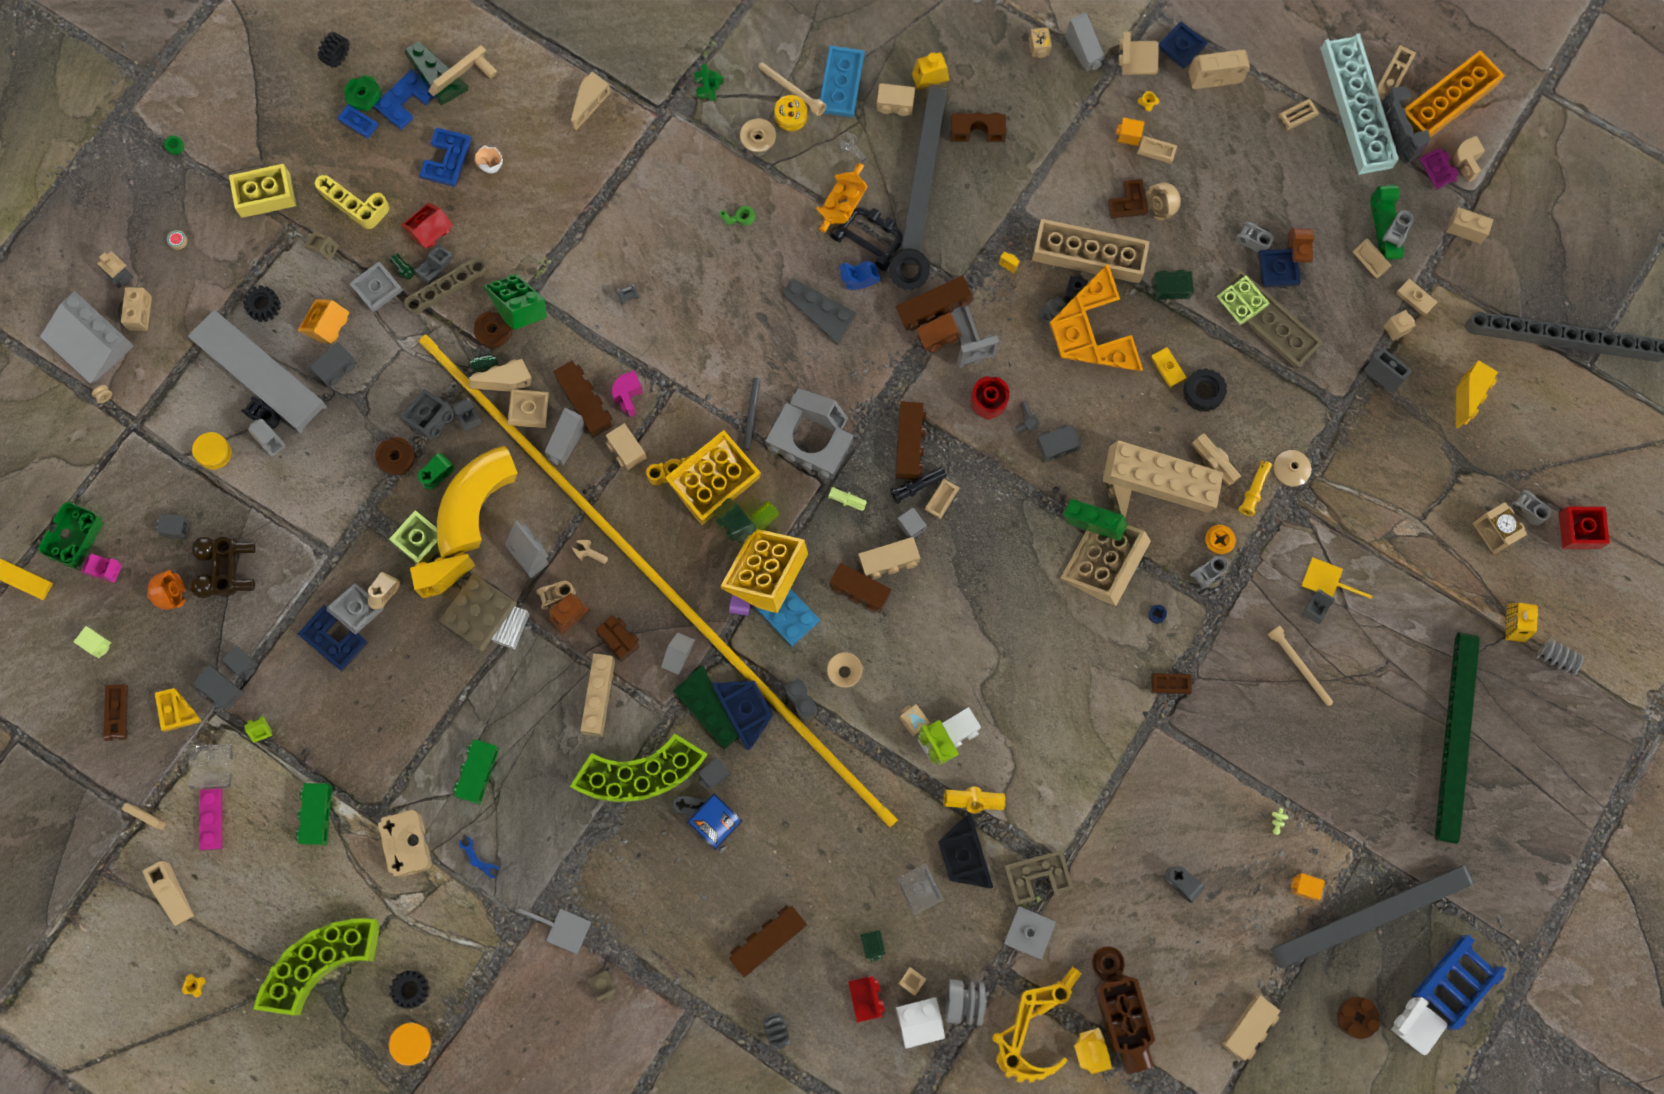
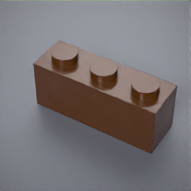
M842 563L839 564L829 582L832 592L837 595L844 594L848 596V600L855 604L861 603L865 605V608L872 613H876V611L881 613L892 590Z

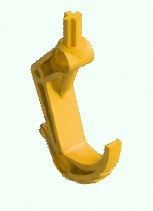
M1073 966L1061 982L1057 981L1053 985L1023 991L1019 997L1014 1025L1001 1034H993L992 1040L997 1043L999 1049L996 1063H998L1006 1078L1013 1076L1016 1077V1082L1021 1083L1024 1080H1028V1083L1034 1082L1036 1079L1040 1081L1049 1075H1053L1068 1061L1063 1057L1053 1066L1038 1068L1025 1061L1020 1056V1051L1030 1019L1037 1015L1041 1016L1056 1005L1066 1003L1069 1000L1070 995L1073 993L1071 991L1072 987L1082 975ZM1058 988L1063 989L1065 992L1062 1000H1058L1055 996ZM1042 1004L1041 1006L1035 1009L1036 1011L1034 1013H1032L1035 1005ZM1012 1032L1010 1045H1008L1003 1040V1037ZM1011 1055H1014L1017 1059V1064L1014 1067L1007 1065V1058Z

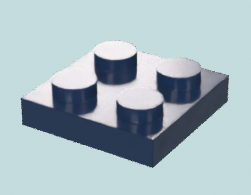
M1180 21L1159 43L1158 49L1185 69L1207 46L1208 42Z
M1292 249L1259 251L1262 287L1300 285L1298 262H1293Z

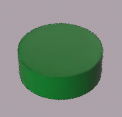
M170 136L165 140L164 147L169 154L178 155L184 150V143L180 137Z

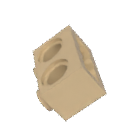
M125 287L121 323L129 331H148L152 296L145 288Z

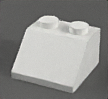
M936 997L895 1007L905 1049L945 1039Z

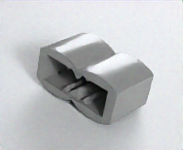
M263 419L255 420L250 424L248 428L249 433L269 455L274 456L285 447V443Z

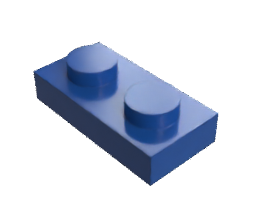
M347 105L337 117L339 122L366 139H369L379 126L376 121L350 105Z

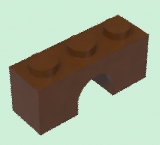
M958 112L952 114L950 122L951 142H969L970 132L974 129L983 130L986 134L987 142H1005L1006 114L998 112L992 114H983L981 112L974 114Z

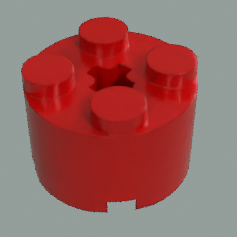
M986 376L979 379L973 387L970 404L974 412L987 420L1000 416L1005 411L1010 398L1007 383L999 377Z

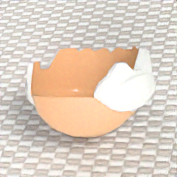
M481 147L474 159L477 167L486 173L497 172L503 164L502 156L495 147Z

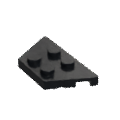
M968 813L938 841L948 879L952 882L991 889L994 887L972 814Z

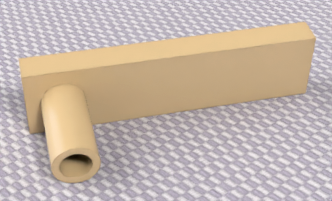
M480 45L434 80L429 92L435 96L474 65L489 79L496 75L497 70L483 57L486 49Z

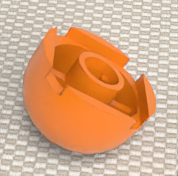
M172 570L153 576L148 583L147 597L159 609L173 610L183 606L186 598H182V591L186 592L183 580L177 573H171Z

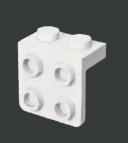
M1415 997L1406 1004L1403 1014L1396 1018L1395 1025L1391 1031L1420 1054L1427 1055L1446 1029L1447 1023L1427 1007L1429 1002L1422 997Z

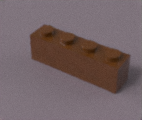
M962 275L895 307L906 331H913L920 327L921 324L929 323L943 314L952 313L954 309L960 306H968L974 298Z
M572 360L553 371L556 380L577 414L582 416L592 438L612 427L611 420L613 419L609 411H604L601 407L603 405L602 400L598 394L595 396L591 391L594 388L589 380L585 381L583 378L584 372L579 364L575 365Z
M900 402L895 479L916 480L919 474H923V463H920V456H924V445H921V438H925V427H922V420L926 421V409H923V403Z
M786 905L777 913L779 917L774 921L770 918L761 926L763 928L762 931L758 934L753 932L746 938L747 943L744 946L738 945L730 951L732 955L729 957L730 961L744 978L807 926V923L793 906L788 908Z

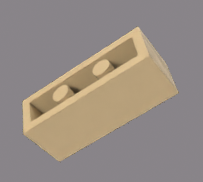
M914 537L858 554L863 575L873 580L880 578L885 573L889 575L895 574L904 567L907 569L917 566V563H920L921 559Z
M1255 995L1221 1045L1239 1060H1250L1256 1052L1254 1048L1258 1042L1262 1043L1267 1037L1268 1033L1266 1031L1270 1026L1273 1027L1279 1020L1278 1014L1280 1010L1261 995Z

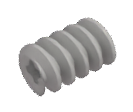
M1553 638L1544 641L1536 654L1537 658L1543 654L1544 662L1550 658L1551 666L1557 662V669L1559 670L1564 666V673L1566 674L1572 670L1571 677L1579 671L1584 660L1582 654H1577L1575 650H1570L1568 646L1555 642Z

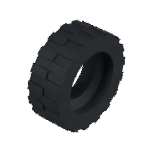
M912 248L898 251L891 259L889 265V275L892 282L897 287L903 288V290L920 288L928 279L930 272L927 257L919 250ZM906 260H912L918 265V274L913 278H905L900 272L901 264Z
M1199 369L1193 372L1187 379L1183 390L1184 399L1194 410H1199L1200 412L1214 410L1217 406L1219 407L1226 397L1227 384L1225 379L1213 369ZM1201 382L1210 383L1214 388L1213 396L1208 399L1199 397L1196 392V386Z

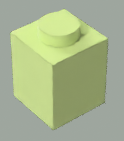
M87 626L74 640V643L97 658L106 654L109 650V645L112 643Z

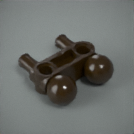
M223 536L214 540L209 537H200L194 541L192 553L195 558L202 561L212 559V577L205 574L196 576L191 582L192 593L198 598L205 599L212 595L229 597L237 591H254V579L236 580V556L240 553H255V542H237L234 538ZM223 545H229L225 552L220 551ZM228 582V586L225 589H219L221 583Z

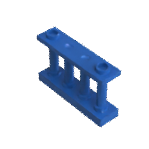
M1462 935L1411 995L1414 998L1422 997L1426 1001L1429 1000L1451 1020L1446 1027L1448 1030H1459L1465 1025L1467 1016L1492 986L1502 981L1504 978L1503 973L1507 970L1504 966L1493 969L1472 950L1473 947L1471 945L1475 940L1470 935ZM1462 955H1467L1489 975L1482 984L1460 965L1458 960ZM1450 970L1456 971L1476 990L1469 999L1447 980L1446 974ZM1437 985H1442L1463 1005L1457 1014L1434 995L1435 992L1433 990Z

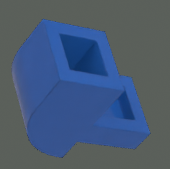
M865 261L857 266L847 263L839 265L840 277L846 283L848 290L867 288L881 281L877 266L872 262Z

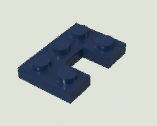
M323 605L297 634L340 671H343L368 644V641L359 633L355 635L350 631L338 643L327 633L338 620Z

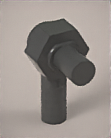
M1023 401L1020 403V406L1024 413V422L1015 427L1018 433L1026 429L1032 432L1040 424L1035 414L1031 415L1027 402Z

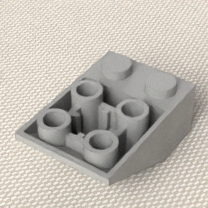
M515 521L505 546L529 577L532 578L549 565L546 559L549 556L537 538L534 539L525 523L521 525L518 521Z

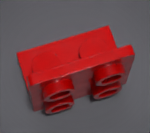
M873 976L848 981L856 1021L862 1022L881 1018L885 1009L883 1000H878L877 992H880L878 979L874 980Z

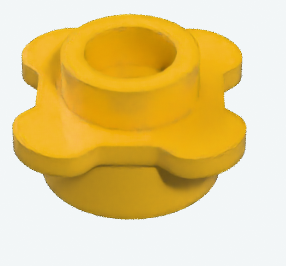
M1146 91L1143 97L1138 99V104L1144 106L1146 111H1151L1154 105L1159 104V99L1153 92Z
M193 974L187 975L182 988L183 994H193L194 997H200L202 995V987L206 983L205 978H197Z

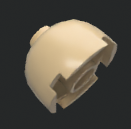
M1163 182L1149 187V191L1145 193L1147 209L1150 210L1152 208L1156 214L1153 216L1159 221L1165 220L1177 213L1181 198L1178 190L1172 184Z

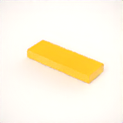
M0 559V581L44 601L53 583Z

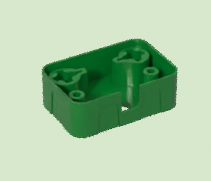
M65 502L53 520L57 524L53 533L49 530L46 532L39 545V552L47 558L72 569H75L76 566L80 567L103 526L102 518L87 509L70 502ZM64 529H70L71 536L67 539H62L61 532Z

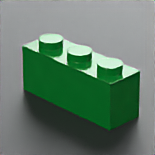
M1070 499L1063 514L1069 525L1118 541L1121 540L1128 525L1122 514L1074 499Z
M476 739L469 743L466 751L468 755L467 760L462 763L460 768V780L456 781L454 785V797L481 805L500 749L499 747Z
M303 783V788L300 789L299 794L300 800H302L301 808L298 810L300 825L296 830L298 844L303 846H327L333 786L320 783Z

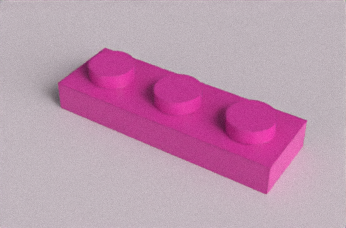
M222 789L200 790L199 850L222 849Z

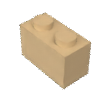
M879 83L876 111L883 114L912 115L915 87Z
M1458 207L1450 217L1446 232L1481 244L1489 235L1493 219Z
M625 423L605 435L607 438L605 444L610 452L615 451L618 456L616 460L621 467L625 466L627 470H630L647 459L644 450Z

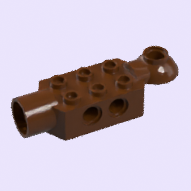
M1104 946L1094 953L1092 968L1101 979L1094 988L1111 1049L1121 1053L1127 1074L1148 1070L1154 1067L1149 1047L1156 1040L1138 979L1123 975L1125 960L1117 948ZM1107 957L1112 961V965L1108 969L1103 966V960Z

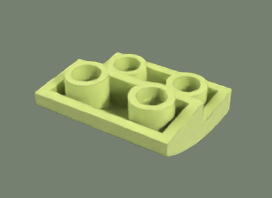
M1247 275L1217 296L1239 325L1258 314L1270 304Z

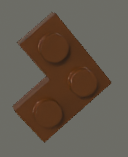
M1142 179L1124 181L1125 197L1109 199L1108 201L1111 219L1144 216L1148 213Z

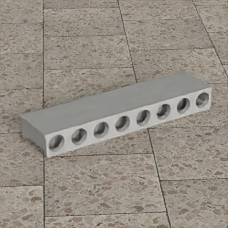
M213 310L188 335L195 345L300 434L303 432L302 429L322 409L327 407L320 398L216 310Z

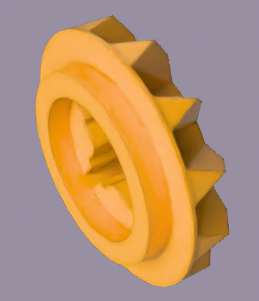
M1215 525L1205 534V543L1214 554L1224 555L1229 553L1235 546V534L1225 525ZM1216 536L1219 538L1226 536L1222 541L1224 545L1221 543L1215 544Z

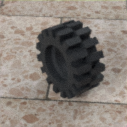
M336 32L328 33V37H324V41H321L320 44L322 45L318 48L320 51L317 52V55H319L318 59L332 68H337L338 65L342 64L341 61L345 60L344 57L348 55L346 52L349 51L348 46L350 43L345 37Z
M259 285V289L256 286L252 287L254 290L252 292L249 289L247 291L249 295H244L246 300H243V304L250 317L255 321L257 319L259 322H262V319L268 322L269 317L271 320L274 319L272 315L275 314L277 316L279 314L277 310L281 309L279 306L281 305L280 300L275 292L267 286L264 288L262 285ZM259 299H268L269 304L264 309L259 310L255 307Z
M403 971L401 974H397L389 988L391 989L390 996L393 998L392 1001L397 1006L406 1009L419 1007L421 1003L426 1001L425 998L429 995L428 990H430V986L427 984L429 983L428 980L417 971ZM409 981L414 982L417 986V992L411 998L405 997L402 993L403 985Z

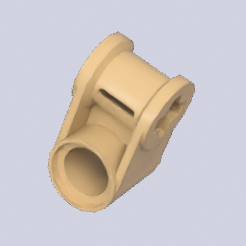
M381 572L368 589L369 607L372 609L383 608L388 600L397 592L400 580Z
M561 581L537 589L536 592L540 595L542 610L553 608L567 595L561 594L565 587L570 588L569 593L576 595V590L568 581Z

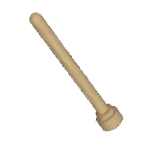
M764 63L758 65L761 71L794 95L803 99L810 106L814 114L820 116L825 111L826 104L823 101L812 99Z
M1279 625L1267 635L1270 639L1281 645L1327 706H1331L1333 700L1284 638L1285 634L1283 632L1285 631Z

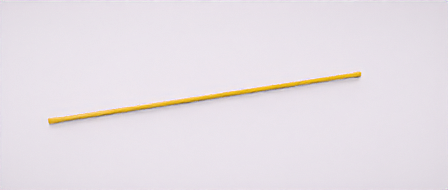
M428 335L422 336L419 339V343L440 362L748 681H756L764 698L877 813L878 817L891 828L898 819L861 784L515 426L508 425V419L479 389H470L469 379L438 348Z

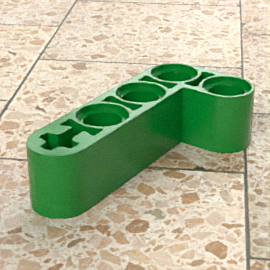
M1396 184L1378 186L1370 197L1379 251L1386 260L1402 259L1404 256L1403 244L1400 248H1397V245L1389 241H1382L1392 221L1397 216L1395 204L1399 199L1400 192Z

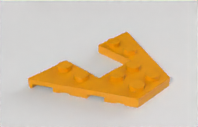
M1109 264L1104 266L1049 324L1060 358L1142 371L1143 367L1132 335L1097 346L1086 314L1087 310L1120 300Z

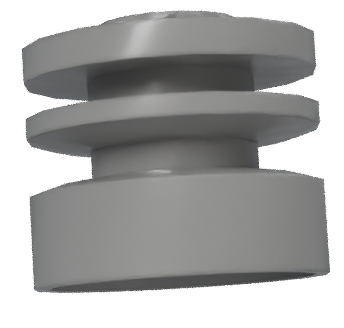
M949 979L945 1003L946 1023L960 1024L962 1016L966 1015L967 1025H972L973 1016H975V1025L982 1026L987 1005L984 982H978L975 991L974 981H970L968 989L964 990L963 980Z

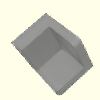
M914 508L901 515L897 520V524L908 538L917 537L927 527Z

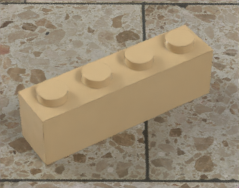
M593 653L581 725L583 735L603 737L615 665L613 656Z

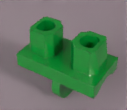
M707 64L701 65L702 70L694 73L695 81L698 84L703 83L704 85L696 88V95L699 99L709 98L712 102L716 100L715 90L720 89L719 85L724 83V77L718 75L717 71L713 72L708 69Z

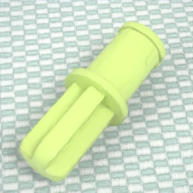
M832 487L828 497L843 503L844 506L848 505L860 511L865 509L867 503L866 500L851 495V492L846 493L835 487Z

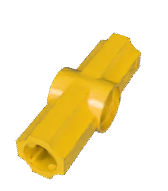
M969 787L965 791L945 789L943 805L945 807L967 808V811L970 813H979L983 809L1004 811L1005 794L982 792L979 787Z

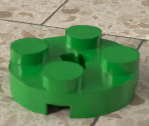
M362 75V78L356 79V77L351 79L344 88L345 100L348 105L364 112L370 111L382 95L376 80L367 75ZM365 91V93H364L363 95H360V94H359V92Z

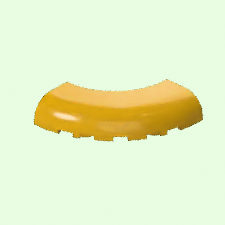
M503 445L491 449L470 461L459 471L447 487L440 503L436 522L437 543L441 557H448L479 548L482 541L479 531V513L482 505L491 493L507 484L513 483L518 474L506 446Z

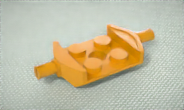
M857 163L852 172L835 175L837 182L822 208L816 207V210L824 219L819 227L821 232L826 233L830 224H844L849 220L868 187L859 176L864 168L863 164Z

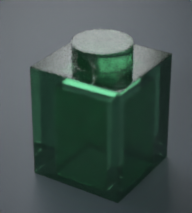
M877 930L860 934L865 959L870 958V962L882 960V955H885L886 952L881 931Z

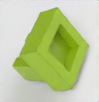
M260 716V720L254 722L249 720L248 724L245 725V731L253 743L272 736V730L264 716Z

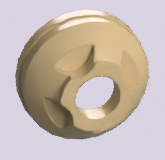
M842 652L830 659L827 666V674L834 685L841 688H849L861 679L863 668L860 660L855 655ZM841 667L850 669L848 677L843 678L839 675Z

